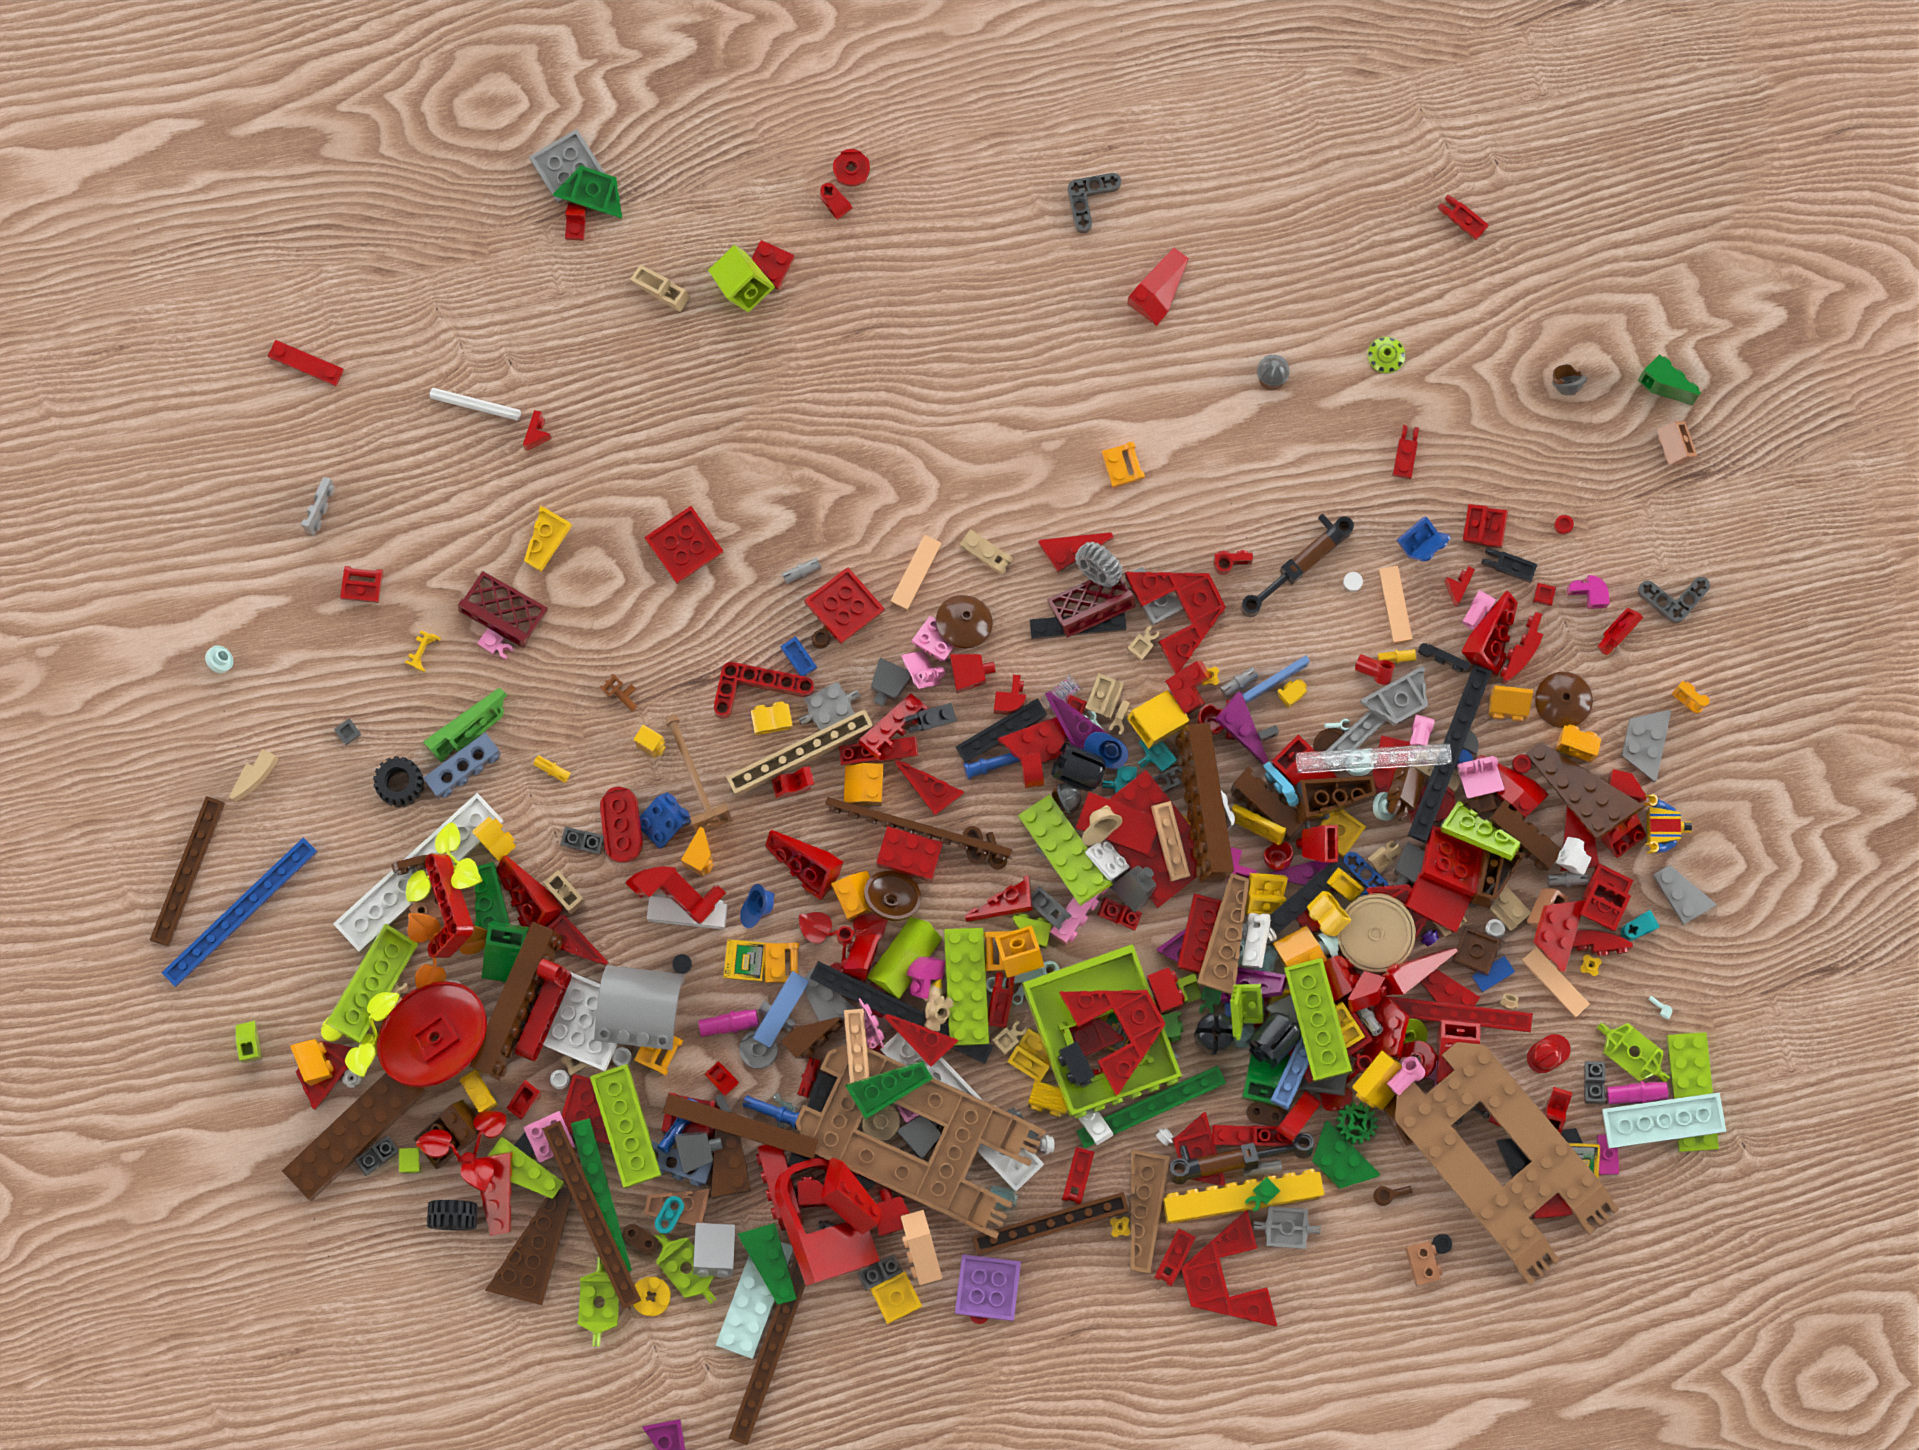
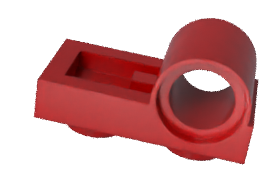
M1239 550L1237 553L1218 551V554H1214L1213 558L1215 571L1219 575H1227L1231 572L1233 565H1252L1253 553H1248L1247 550ZM1225 561L1229 564V567L1223 569L1219 566V563Z

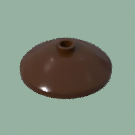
M957 595L947 599L941 604L936 615L938 633L947 643L958 648L967 649L981 645L989 637L993 626L992 615L988 607L979 599L968 595ZM967 614L969 618H965L963 615Z
M1556 672L1547 676L1538 686L1535 694V705L1541 718L1551 726L1563 728L1568 725L1577 726L1590 714L1593 696L1590 687L1580 676L1570 672ZM1563 695H1568L1569 700H1564Z
M882 871L876 873L867 881L864 888V899L869 909L877 916L890 921H902L912 917L918 911L921 904V892L917 884L907 875L896 871Z

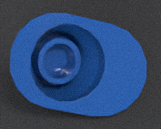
M1095 732L1090 734L1085 740L1084 749L1102 756L1106 767L1118 769L1127 762L1128 749L1119 739L1103 732Z
M754 884L741 909L740 919L742 925L746 928H752L759 922L761 916L768 915L773 909L775 894L765 890L760 884Z

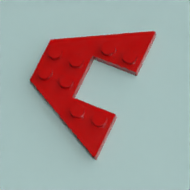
M1125 572L1124 574L1141 607L1175 591L1191 625L1158 642L1174 674L1180 672L1226 608L1210 574Z
M1147 990L1060 991L1059 994L1077 1027L1111 1009L1116 1015L1130 1044L1098 1060L1097 1063L1115 1096H1118L1166 1025L1164 1019Z
M1245 1210L1183 1265L1181 1271L1191 1307L1276 1327L1278 1325L1268 1287L1229 1297L1219 1259L1257 1249L1248 1210Z

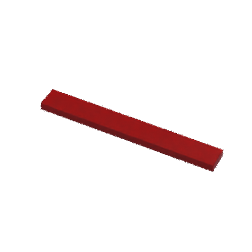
M1387 996L1410 1019L1480 1024V1027L1531 1033L1533 1013Z

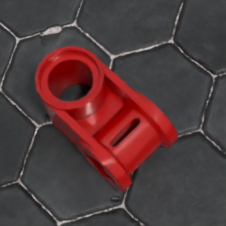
M825 183L821 186L820 198L837 220L853 209L850 202L840 193L835 185ZM826 191H827L828 193L832 192V195H831V196H830L829 194L825 195V192H826Z

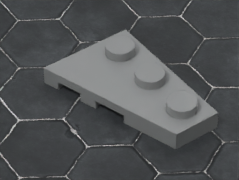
M1671 865L1652 875L1683 925L1717 905Z

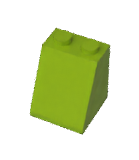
M733 245L708 269L726 298L748 313L775 288L747 253L736 245Z

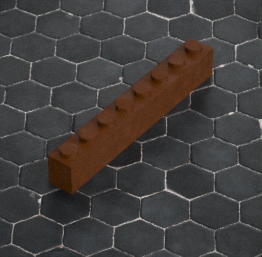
M1121 1192L994 1229L999 1232L997 1239L984 1233L973 1235L972 1239L977 1256H981L1129 1212L1125 1194Z

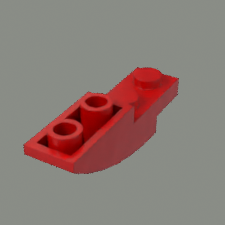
M1535 612L1533 616L1528 617L1525 626L1528 627L1527 634L1523 633L1519 643L1522 646L1516 644L1513 649H1509L1506 657L1509 660L1507 667L1503 666L1500 677H1503L1502 684H1506L1516 677L1535 654L1544 635L1537 632L1543 614Z
M912 736L890 740L893 746L888 748L886 745H883L878 750L881 753V757L878 759L859 743L839 746L841 765L900 761L903 758L919 756L917 737Z
M1577 930L1572 949L1577 948V951H1585L1591 947L1592 954L1607 956L1609 952L1616 951L1617 954L1628 953V950L1633 947V943L1606 932Z
M1212 1125V1145L1240 1147L1241 1145L1254 1143L1255 1147H1281L1290 1145L1292 1142L1276 1130L1278 1126Z

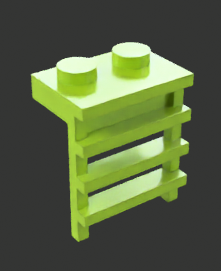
M1261 984L1233 986L1234 990L1232 991L1230 1003L1233 1037H1236V1040L1241 1039L1244 1023H1263L1264 1021Z

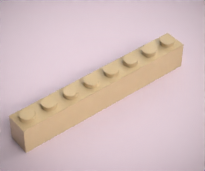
M864 709L727 776V781L737 798L781 774H786L839 748V746H843L865 735L873 727V724Z

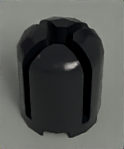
M1064 742L1059 750L1061 753L1057 762L1054 761L1051 775L1057 780L1084 791H1093L1103 779L1106 767L1105 760L1100 755Z
M1213 1012L1201 1018L1194 1032L1195 1044H1197L1199 1049L1208 1055H1219L1229 1048L1234 1037L1232 1021L1228 1016L1223 1013H1218L1217 1016H1214ZM1212 1030H1215L1216 1034H1219V1036L1216 1037V1041H1214V1036L1211 1034Z
M1274 1012L1245 1044L1248 1043L1251 1048L1248 1051L1259 1062L1264 1060L1271 1064V1069H1274L1301 1039L1300 1028L1296 1022L1291 1025L1292 1019L1288 1015Z

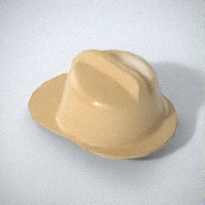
M1104 806L1094 811L1089 818L1090 826L1083 833L1082 842L1089 846L1102 842L1122 824V817L1114 814L1109 806Z

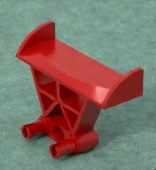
M669 866L644 869L632 875L625 882L640 898L645 894L650 898L660 888L697 924H702L715 910L717 902L726 895V892L719 885H714L702 897L676 871L675 867Z

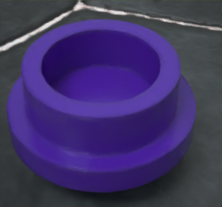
M1429 929L1421 935V943L1427 947L1435 943L1439 939L1437 930L1432 931Z

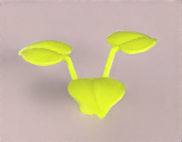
M451 822L438 833L435 839V848L439 854L447 853L451 860L456 863V865H453L452 886L456 889L470 888L482 882V879L478 873L476 863L472 859L465 858L459 862L451 854V851H456L460 845L458 827L455 823ZM418 870L409 878L406 886L408 902H419L429 895L431 881L426 871Z
M379 993L370 1000L367 1006V1011L371 1014L369 1021L374 1035L365 1034L359 1048H352L345 1059L349 1070L360 1077L365 1076L368 1067L375 1055H377L378 1033L373 1019L379 1022L389 1015L400 997L398 993ZM326 1019L321 1027V1035L326 1041L334 1042L341 1038L343 1034L325 1024Z

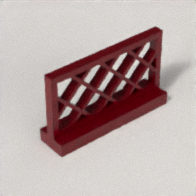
M484 571L481 572L467 595L458 604V611L522 648L526 646L529 637L548 610L546 606ZM483 578L491 581L492 587L481 589L480 583ZM505 589L508 596L497 598L496 590ZM493 591L495 599L484 601L482 593ZM480 594L482 602L474 604L469 601L472 595ZM521 598L524 601V606L514 608L512 599ZM510 600L511 609L501 611L499 602ZM496 603L497 612L490 613L486 610L485 605ZM536 607L541 610L539 615L530 617L529 608ZM526 609L528 618L517 620L515 612ZM513 612L515 621L506 622L503 620L502 614ZM529 621L530 628L527 633L519 629V623Z
M1122 578L1116 585L1111 587L1110 594L1101 593L1104 588L1102 585L1099 586L1097 592L1089 590L1091 586L1098 585L1089 580L1047 599L1067 638L1136 607L1133 594L1128 590ZM1116 589L1124 591V593L1118 596L1114 595ZM1081 593L1082 596L1079 600L1072 598L1073 594ZM1086 595L1095 596L1092 602L1084 601ZM1099 597L1107 599L1105 602L1097 603ZM1065 601L1063 607L1055 606L1054 603ZM1069 602L1077 604L1075 610L1067 608ZM1082 605L1090 607L1085 611H1079ZM1064 613L1072 614L1071 617L1065 620L1062 619Z

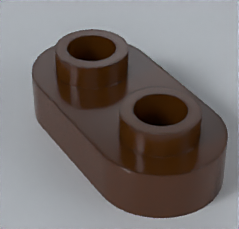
M969 826L963 832V835L968 837L974 833L976 834V839L984 841L981 830L976 826ZM972 848L966 850L967 857L972 864H982L987 858L985 855L974 858V853L977 850Z
M420 855L391 864L393 873L404 875L409 873L411 869H426L425 860L427 855Z
M1251 1103L1246 1110L1247 1118L1250 1121L1266 1126H1279L1285 1118V1113L1282 1109L1263 1103ZM1253 1109H1259L1260 1114L1254 1115ZM1272 1114H1278L1279 1119L1273 1120Z
M629 1224L623 1229V1239L641 1252L651 1255L658 1250V1239L638 1225ZM631 1230L636 1232L634 1237H629ZM647 1241H652L650 1248L645 1246Z

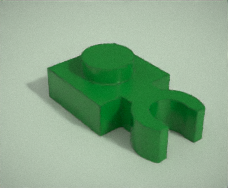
M1204 987L1200 999L1206 1001L1200 1006L1199 1013L1202 1014L1205 1007H1208L1210 1013H1213V1004H1220L1222 992Z
M1266 1177L1252 1190L1256 1195L1247 1198L1245 1204L1254 1201L1256 1206L1252 1211L1255 1212L1259 1209L1261 1201L1267 1205L1280 1190Z

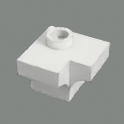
M1567 837L1562 850L1559 852L1556 863L1572 873L1584 875L1591 857L1584 851V842L1582 840Z

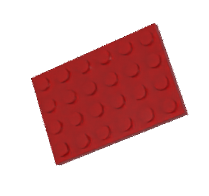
M1147 770L1109 798L1150 815H1153L1151 806L1171 801ZM1172 802L1190 873L1189 877L1170 881L1158 831L1148 855L1110 842L1113 848L1130 866L1127 870L1128 872L1137 865L1142 869L1145 867L1152 869L1154 873L1152 879L1156 883V887L1149 899L1157 909L1197 878V861L1193 856L1194 843L1190 838L1191 825Z

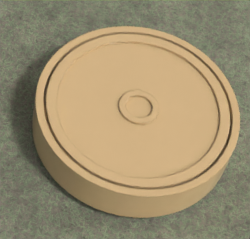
M1372 893L1355 899L1346 907L1344 911L1350 917L1351 922L1337 934L1342 953L1353 965L1369 972H1384L1392 964L1403 963L1414 946L1416 928L1410 911L1401 901L1390 895Z

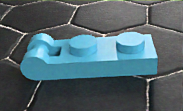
M1270 762L1263 765L1266 771L1264 774L1266 780L1270 784L1274 783L1273 785L1279 794L1283 793L1287 797L1286 800L1290 806L1297 805L1299 799L1295 794L1293 786Z

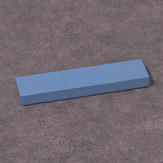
M1307 655L1244 693L1245 703H1249L1307 667L1310 662Z
M791 971L752 1037L767 1048L771 1047L809 982L807 979Z
M1302 1035L1270 1102L1287 1110L1309 1065Z

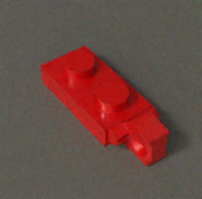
M1626 608L1603 633L1604 637L1597 646L1601 653L1607 656L1643 619L1641 613Z

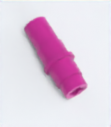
M756 1009L737 1012L732 1010L727 1014L698 1020L701 1037L720 1033L734 1032L736 1034L738 1031L759 1026V1018Z
M1640 1081V1083L1607 1087L1608 1104L1646 1103L1668 1099L1667 1083H1644Z

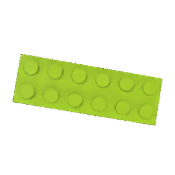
M1050 794L1018 815L1080 906L1113 885L1086 855L1087 846L1082 842V839Z
M384 924L325 1024L356 1043H361L371 1026L369 1021L371 1014L367 1011L370 1000L379 993L391 992L418 943L412 941L391 926Z
M983 928L944 929L947 998L953 1000V1007L949 1008L950 1015L948 1017L949 1037L958 1040L954 1046L989 1045Z
M1319 958L1285 967L1314 1082L1352 1072L1323 959Z
M1707 1032L1667 1035L1673 1099L1713 1094ZM1717 1133L1677 1139L1678 1152L1719 1149Z
M624 1064L590 1076L623 1188L662 1176L629 1065Z

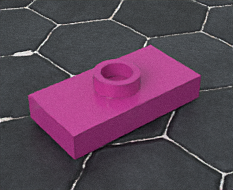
M1597 1135V1144L1600 1145L1599 1175H1618V1147L1608 1149L1606 1135Z

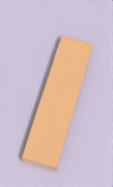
M924 535L891 599V603L908 611L942 545L941 542Z
M1398 566L1379 569L1393 643L1411 641L1412 634Z
M1171 801L1151 806L1170 881L1189 877L1190 873Z
M1537 947L1521 960L1575 1018L1590 1005Z
M864 1009L844 1010L850 1083L870 1077Z

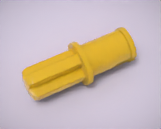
M1395 649L1392 652L1378 653L1377 660H1389L1396 664H1399V662L1416 661L1415 649L1402 651Z
M540 755L534 760V766L547 772L548 776L551 775L559 779L564 784L571 775L570 772L557 766L556 762L552 763Z

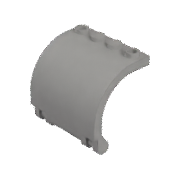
M606 965L598 997L594 1041L672 1050L678 998L681 986L684 985L685 974Z

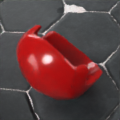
M1214 704L1204 706L1199 711L1198 724L1210 723L1212 735L1221 733L1224 728L1215 718L1222 709L1216 708Z
M1286 841L1281 845L1273 843L1265 849L1263 854L1265 864L1273 870L1286 869L1293 860V848Z

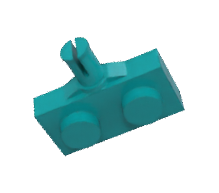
M1142 739L1138 742L1146 755L1137 762L1142 769L1151 762L1163 773L1177 762L1176 757L1162 741L1151 748H1148Z
M1122 766L1118 768L1115 780H1103L1102 788L1114 789L1116 794L1136 778L1137 767Z

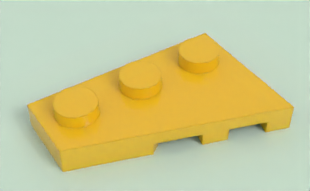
M540 505L539 516L534 525V533L532 539H530L524 559L525 563L542 572L573 525Z

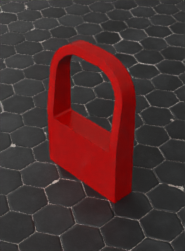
M824 1158L810 1159L786 1168L778 1176L774 1190L775 1199L806 1286L871 1266L880 1261L870 1231L860 1234L848 1222L805 1234L788 1194V1180L793 1173L810 1168H819L827 1172L830 1160Z

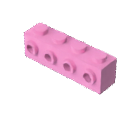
M1108 888L1081 906L1073 897L1065 909L1072 916L1061 924L1063 926L1059 930L1054 926L1050 931V936L1065 946L1068 942L1072 943L1078 934L1075 931L1079 925L1083 927L1089 918L1086 916L1090 909L1093 911L1099 903L1097 898L1100 894L1104 895Z

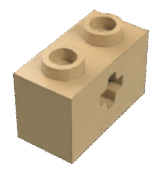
M559 870L543 882L570 914L585 903L582 896Z

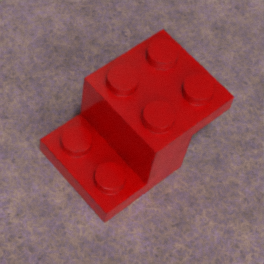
M1598 863L1582 896V899L1585 901L1579 915L1612 931H1616L1631 898L1628 892L1634 880Z

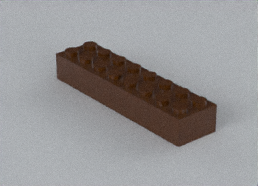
M1210 723L1188 724L1176 736L1175 745L1179 750L1178 764L1182 768L1181 782L1185 787L1184 801L1188 806L1187 819L1191 824L1190 838L1194 843L1193 856L1197 861L1196 875L1199 877L1200 883L1222 882L1234 872L1211 726Z
M532 922L487 1024L482 1046L469 1065L477 1072L499 1081L501 1077L505 1076L508 1068L506 1065L515 1054L514 1047L522 1035L524 1024L527 1023L531 1014V1008L535 1004L539 995L538 992L544 984V980L536 974L538 965L542 959L554 963L556 951L561 949L562 937L554 930Z
M385 1073L290 1162L282 1172L308 1200L313 1201L357 1157L367 1150L422 1098L427 1091L423 1087L402 1085Z

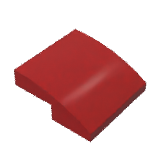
M1468 504L1463 541L1502 548L1508 511L1488 508V506Z

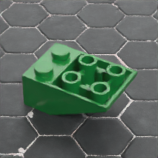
M1660 354L1643 370L1638 379L1651 393L1693 405L1701 394L1699 387L1695 383H1690L1681 370H1676L1672 366L1671 361Z
M490 921L485 942L481 978L501 982L507 981L529 931V927Z
M1251 1054L1241 1099L1280 1108V1106L1270 1102L1288 1064L1289 1054L1274 1069L1270 1068L1271 1064L1264 1060L1259 1062Z

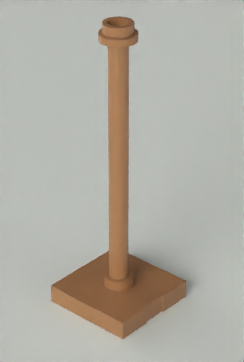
M676 715L666 717L665 724L667 727H671L704 810L703 813L690 817L696 833L700 827L704 828L706 832L733 821L726 803L711 809L677 723L680 720Z

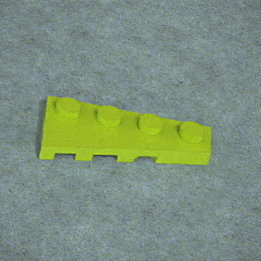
M1459 800L1441 826V832L1509 860L1513 859L1520 848L1518 840L1503 830L1493 827L1492 823L1487 819L1485 821L1481 819L1474 810H1468Z
M501 1137L488 1156L512 1151L511 1182L554 1199L565 1183L505 1138Z

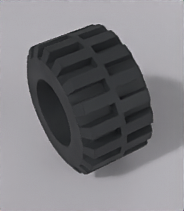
M394 756V759L387 758L385 763L381 762L379 764L381 767L375 770L376 776H373L375 782L373 785L378 796L388 805H394L398 808L400 806L407 807L408 803H415L414 800L416 798L419 799L420 792L424 790L423 774L417 765L406 757L399 758L398 756ZM398 772L407 773L409 776L408 786L399 792L391 791L388 787L391 776Z
M432 1200L428 1202L427 1227L436 1230L452 1231L476 1229L478 1204L464 1200Z

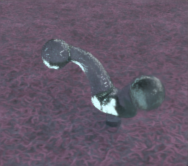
M779 1093L773 1095L774 1100L787 1107L788 1110L793 1112L797 1110V1106L793 1107L792 1103L781 1100ZM778 1123L777 1126L779 1128H784L785 1123Z

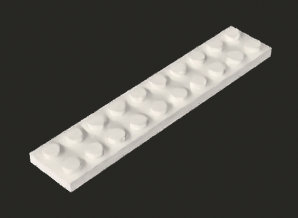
M476 793L405 859L420 855L439 854L435 848V839L448 823L453 822L458 827L460 833V845L456 851H451V854L460 862L481 843L472 833L478 825L488 816L492 820L497 818L501 824L504 821ZM416 868L409 870V873L404 875L393 873L392 870L333 923L359 952L363 951L376 939L384 924L390 926L412 906V902H408L406 898V886L412 874L418 871Z
M899 1033L891 1038L884 1045V1048L880 1049L887 1057L905 1065L923 1061L933 1078L981 1099L942 1057L930 1067ZM981 1143L977 1150L1015 1191L1044 1165L1035 1154L1028 1152L1024 1148H1021L1019 1155L1031 1159L1030 1166Z

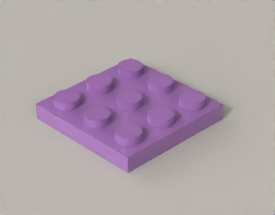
M962 1254L955 1314L1014 1321L1021 1261Z

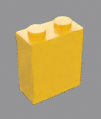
M1168 690L1133 709L1127 717L1148 748L1182 730L1189 722L1187 713L1184 714L1177 704L1175 697Z
M1381 1051L1352 1086L1358 1092L1356 1096L1373 1109L1377 1106L1383 1110L1396 1095L1386 1083L1402 1068V1065Z

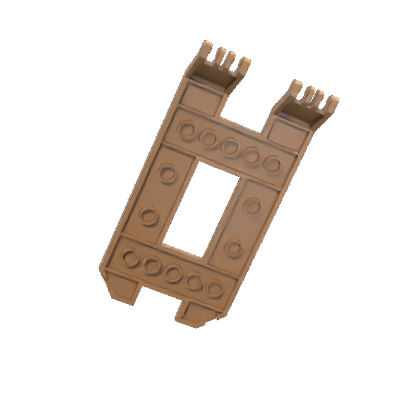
M1456 1042L1441 1055L1454 1071L1427 1094H1424L1415 1082L1411 1083L1400 1095L1396 1094L1394 1121L1510 1257L1520 1275L1531 1286L1535 1279L1529 1275L1527 1269L1532 1267L1534 1272L1541 1277L1544 1273L1537 1266L1536 1262L1546 1272L1550 1269L1541 1257L1546 1254L1553 1264L1558 1263L1560 1259L1554 1253L1544 1235L1529 1219V1216L1558 1193L1570 1207L1580 1226L1590 1235L1594 1232V1228L1586 1221L1589 1216L1592 1217L1596 1225L1601 1226L1603 1222L1596 1215L1595 1211L1607 1221L1609 1216L1602 1210L1601 1206L1606 1204L1608 1209L1614 1214L1619 1208L1612 1201L1601 1181L1489 1049L1481 1044ZM1479 1101L1531 1161L1503 1186L1451 1126Z
M847 1044L829 1050L820 1069L838 1078L822 1112L803 1105L795 1123L799 1134L819 1140L815 1154L827 1160H830L832 1157L841 1160L851 1171L997 1239L999 1232L987 1228L986 1225L990 1220L1000 1227L1003 1226L1004 1222L992 1217L991 1214L993 1213L1006 1219V1213L994 1209L996 1203L998 1202L1004 1207L1011 1208L1013 1202L966 1180L965 1176L980 1143L1030 1166L1031 1159L1019 1155L1021 1148L1036 1154L1037 1150L1025 1145L1024 1142L1027 1141L1039 1147L1040 1141L1031 1139L1027 1135L1032 1130L1036 1134L1044 1136L1046 1130L933 1078L894 1102L903 1108L944 1126L929 1162L924 1161L858 1130L863 1115L845 1087L846 1084L850 1083ZM867 1047L870 1077L907 1066Z

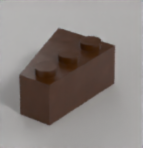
M1484 849L1476 894L1472 897L1471 903L1490 909L1525 854L1516 852L1513 859L1509 860Z

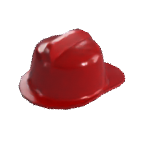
M1548 1035L1529 1049L1527 1063L1537 1073H1548L1569 1058L1571 1046L1562 1035Z

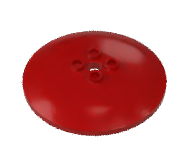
M450 981L433 982L406 994L384 1019L379 1030L377 1054L382 1068L396 1082L410 1087L437 1085L460 1073L474 1059L485 1038L487 1016L482 1001L468 987ZM436 1035H439V1038L436 1041L432 1042V1039Z

